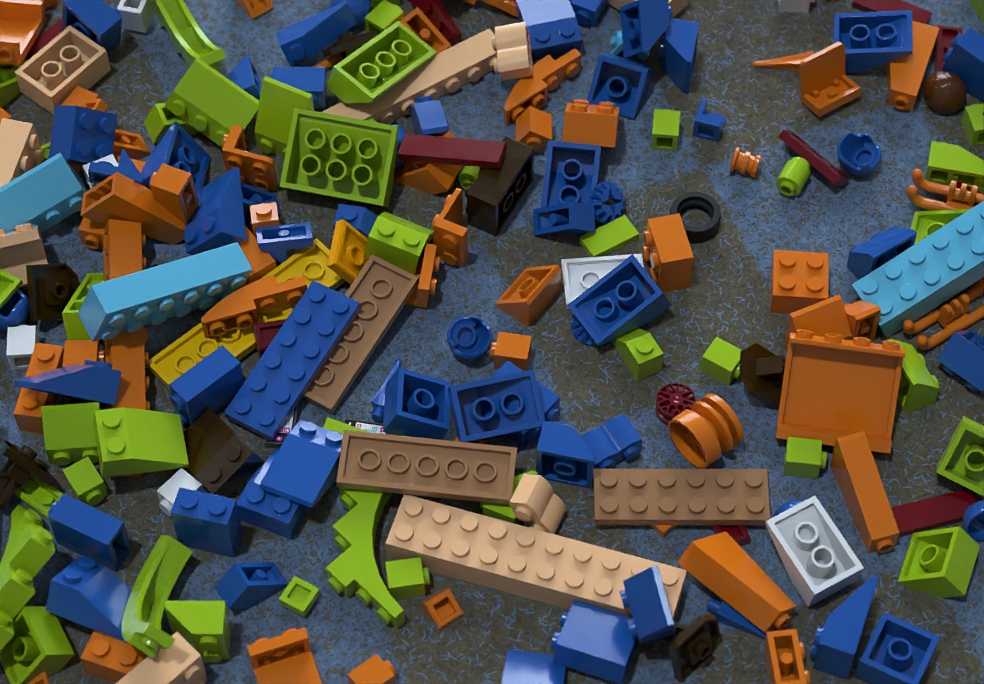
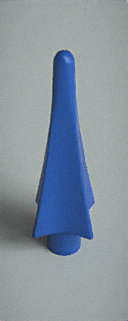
M400 358L395 361L387 379L371 401L373 405L372 419L376 422L383 420L385 385L397 369L401 367L402 360Z
M711 598L706 608L716 613L715 617L719 623L737 628L765 640L766 632L762 631L726 601L720 603Z

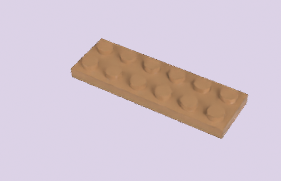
M373 254L370 256L345 293V296L360 302L361 309L303 395V399L333 414L418 286L419 277Z
M344 430L336 484L337 487L510 505L517 448Z
M594 469V525H765V522L770 519L767 469Z

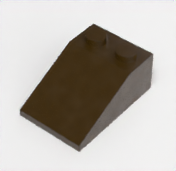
M207 407L183 432L189 467L187 468L213 495L231 498L265 462L210 407Z

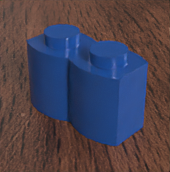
M624 414L618 415L605 422L602 426L580 436L595 456L594 469H614L617 462L625 459L627 461L634 459L642 449V438Z

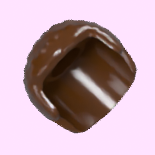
M948 71L935 72L923 83L922 93L927 105L941 114L956 113L961 109L966 99V86L962 79L954 73Z

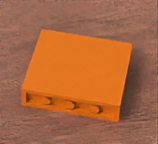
M0 0V64L16 66L22 64L46 23L44 0Z
M799 329L796 330V333L790 332L776 425V438L787 439L788 437L816 439L822 440L824 445L835 446L836 438L864 431L871 451L891 453L892 429L903 357L906 354L904 347H899L900 344L893 341H883L882 344L871 343L870 339L863 337H854L853 341L844 340L841 335L826 333L825 337L813 336V332L809 330Z

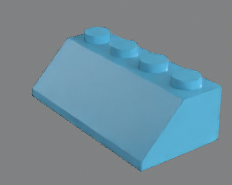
M61 153L0 187V229H4V233L14 231L15 226L25 223H31V226L38 225L41 233L81 210L83 193L88 190L82 178Z

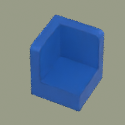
M702 98L694 119L693 136L718 142L726 117L708 112V99Z

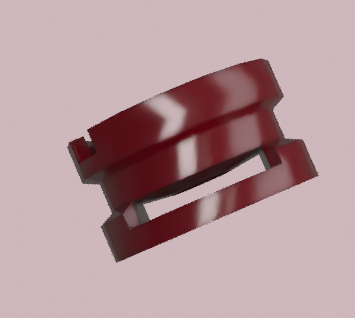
M670 383L663 386L657 393L655 407L656 416L661 423L668 426V422L686 409L691 410V405L696 402L694 392L690 387L681 383Z

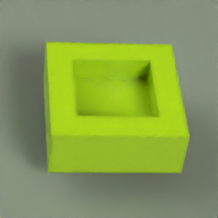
M294 576L279 597V604L305 617L319 597L320 589Z

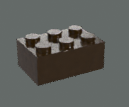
M506 136L502 142L506 143L507 150L500 169L481 167L478 178L474 183L471 182L465 192V197H467L465 212L468 216V225L495 237L532 183L534 174V148Z

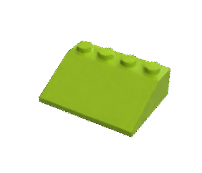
M294 108L279 187L389 207L394 181L399 127Z

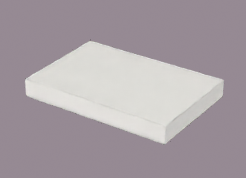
M632 254L561 259L566 309H570L567 306L569 303ZM633 254L644 268L642 254Z

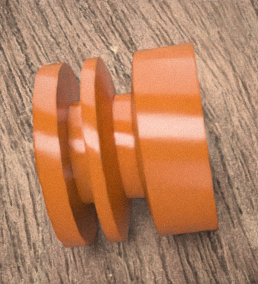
M708 393L700 401L691 405V410H684L668 422L669 434L675 447L697 469L707 468L721 458V453L729 452L744 440L743 428L737 415L722 398Z

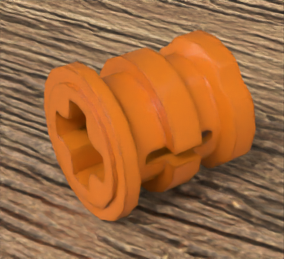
M737 147L729 172L732 173L734 170H739V174L745 175V173H748L752 178H755L762 155L752 156L751 152L748 151L742 153L740 152V147Z

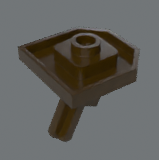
M352 31L339 35V41L334 42L332 46L321 51L324 57L340 53L342 58L345 59L362 47V44L369 42L378 34L377 31H373L363 35H353Z
M66 263L26 265L27 285L20 286L18 290L29 299L30 321L63 318V310L79 287L78 275Z
M755 343L740 351V377L749 394L775 410H779L786 360L783 355L777 356L758 343Z
M0 438V452L8 458L0 472V508L4 509L16 488L23 486L31 474L49 486L55 478L36 459L38 453L25 444L20 448L16 444L13 445Z
M711 614L699 615L690 625L674 622L675 635L653 641L668 645L674 677L680 683L685 681L712 655L720 638L718 619Z

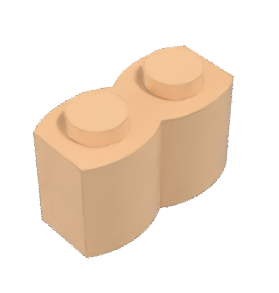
M526 22L495 27V35L491 36L493 50L497 51V58H493L495 73H499L503 81L533 76L530 34Z
M524 474L509 502L514 515L523 521L525 527L555 534L566 512L564 502L553 493L552 486L541 475Z

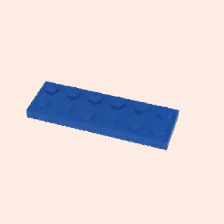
M313 280L225 410V417L273 441L361 309L360 302Z

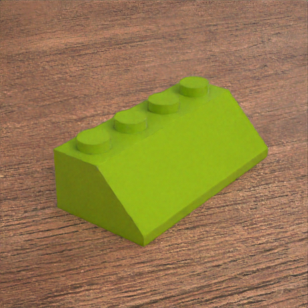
M397 21L336 64L332 69L326 88L344 103L373 102L434 57L437 52L401 22Z

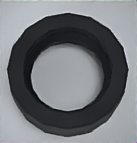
M698 191L679 195L672 203L670 215L681 213L689 208L704 210L711 217L710 222L703 226H690L683 222L689 243H704L711 240L717 234L720 226L721 211L717 201L710 195Z

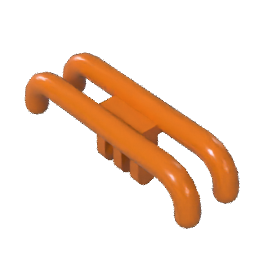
M914 169L912 172V181L916 186L911 185L907 188V197L911 203L932 211L971 209L974 207V203L979 204L984 201V194L977 193L978 186H972L971 191L966 190L968 184L962 183L961 189L956 188L957 181L951 180L950 186L930 182L923 178V173L920 169ZM917 187L927 192L948 196L946 203L921 197L918 194Z
M984 277L968 291L913 323L909 319L905 320L902 325L903 332L907 335H914L938 321L944 329L929 338L925 335H920L917 338V347L922 351H926L952 337L954 332L962 331L984 318V305L967 314L970 302L984 292Z

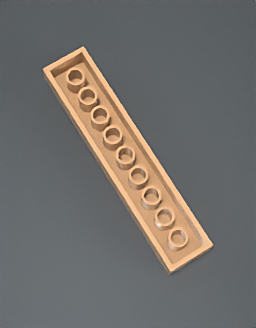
M407 494L403 495L385 543L388 560L395 561L421 557L422 568L428 567V571L569 610L573 601L577 600L631 618L633 617L630 607H623L619 592L625 590L624 580L652 566L658 565L674 622L687 570Z

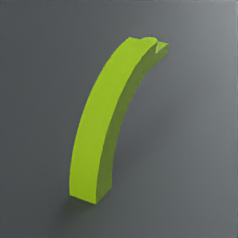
M169 535L160 536L144 563L129 595L121 624L123 639L153 659L160 648L169 650L175 641L173 637L161 630V620L165 608L164 603L168 600L179 574L193 552Z

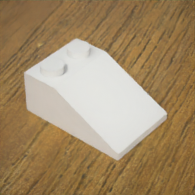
M816 496L765 522L789 578L807 607L858 580L864 567Z

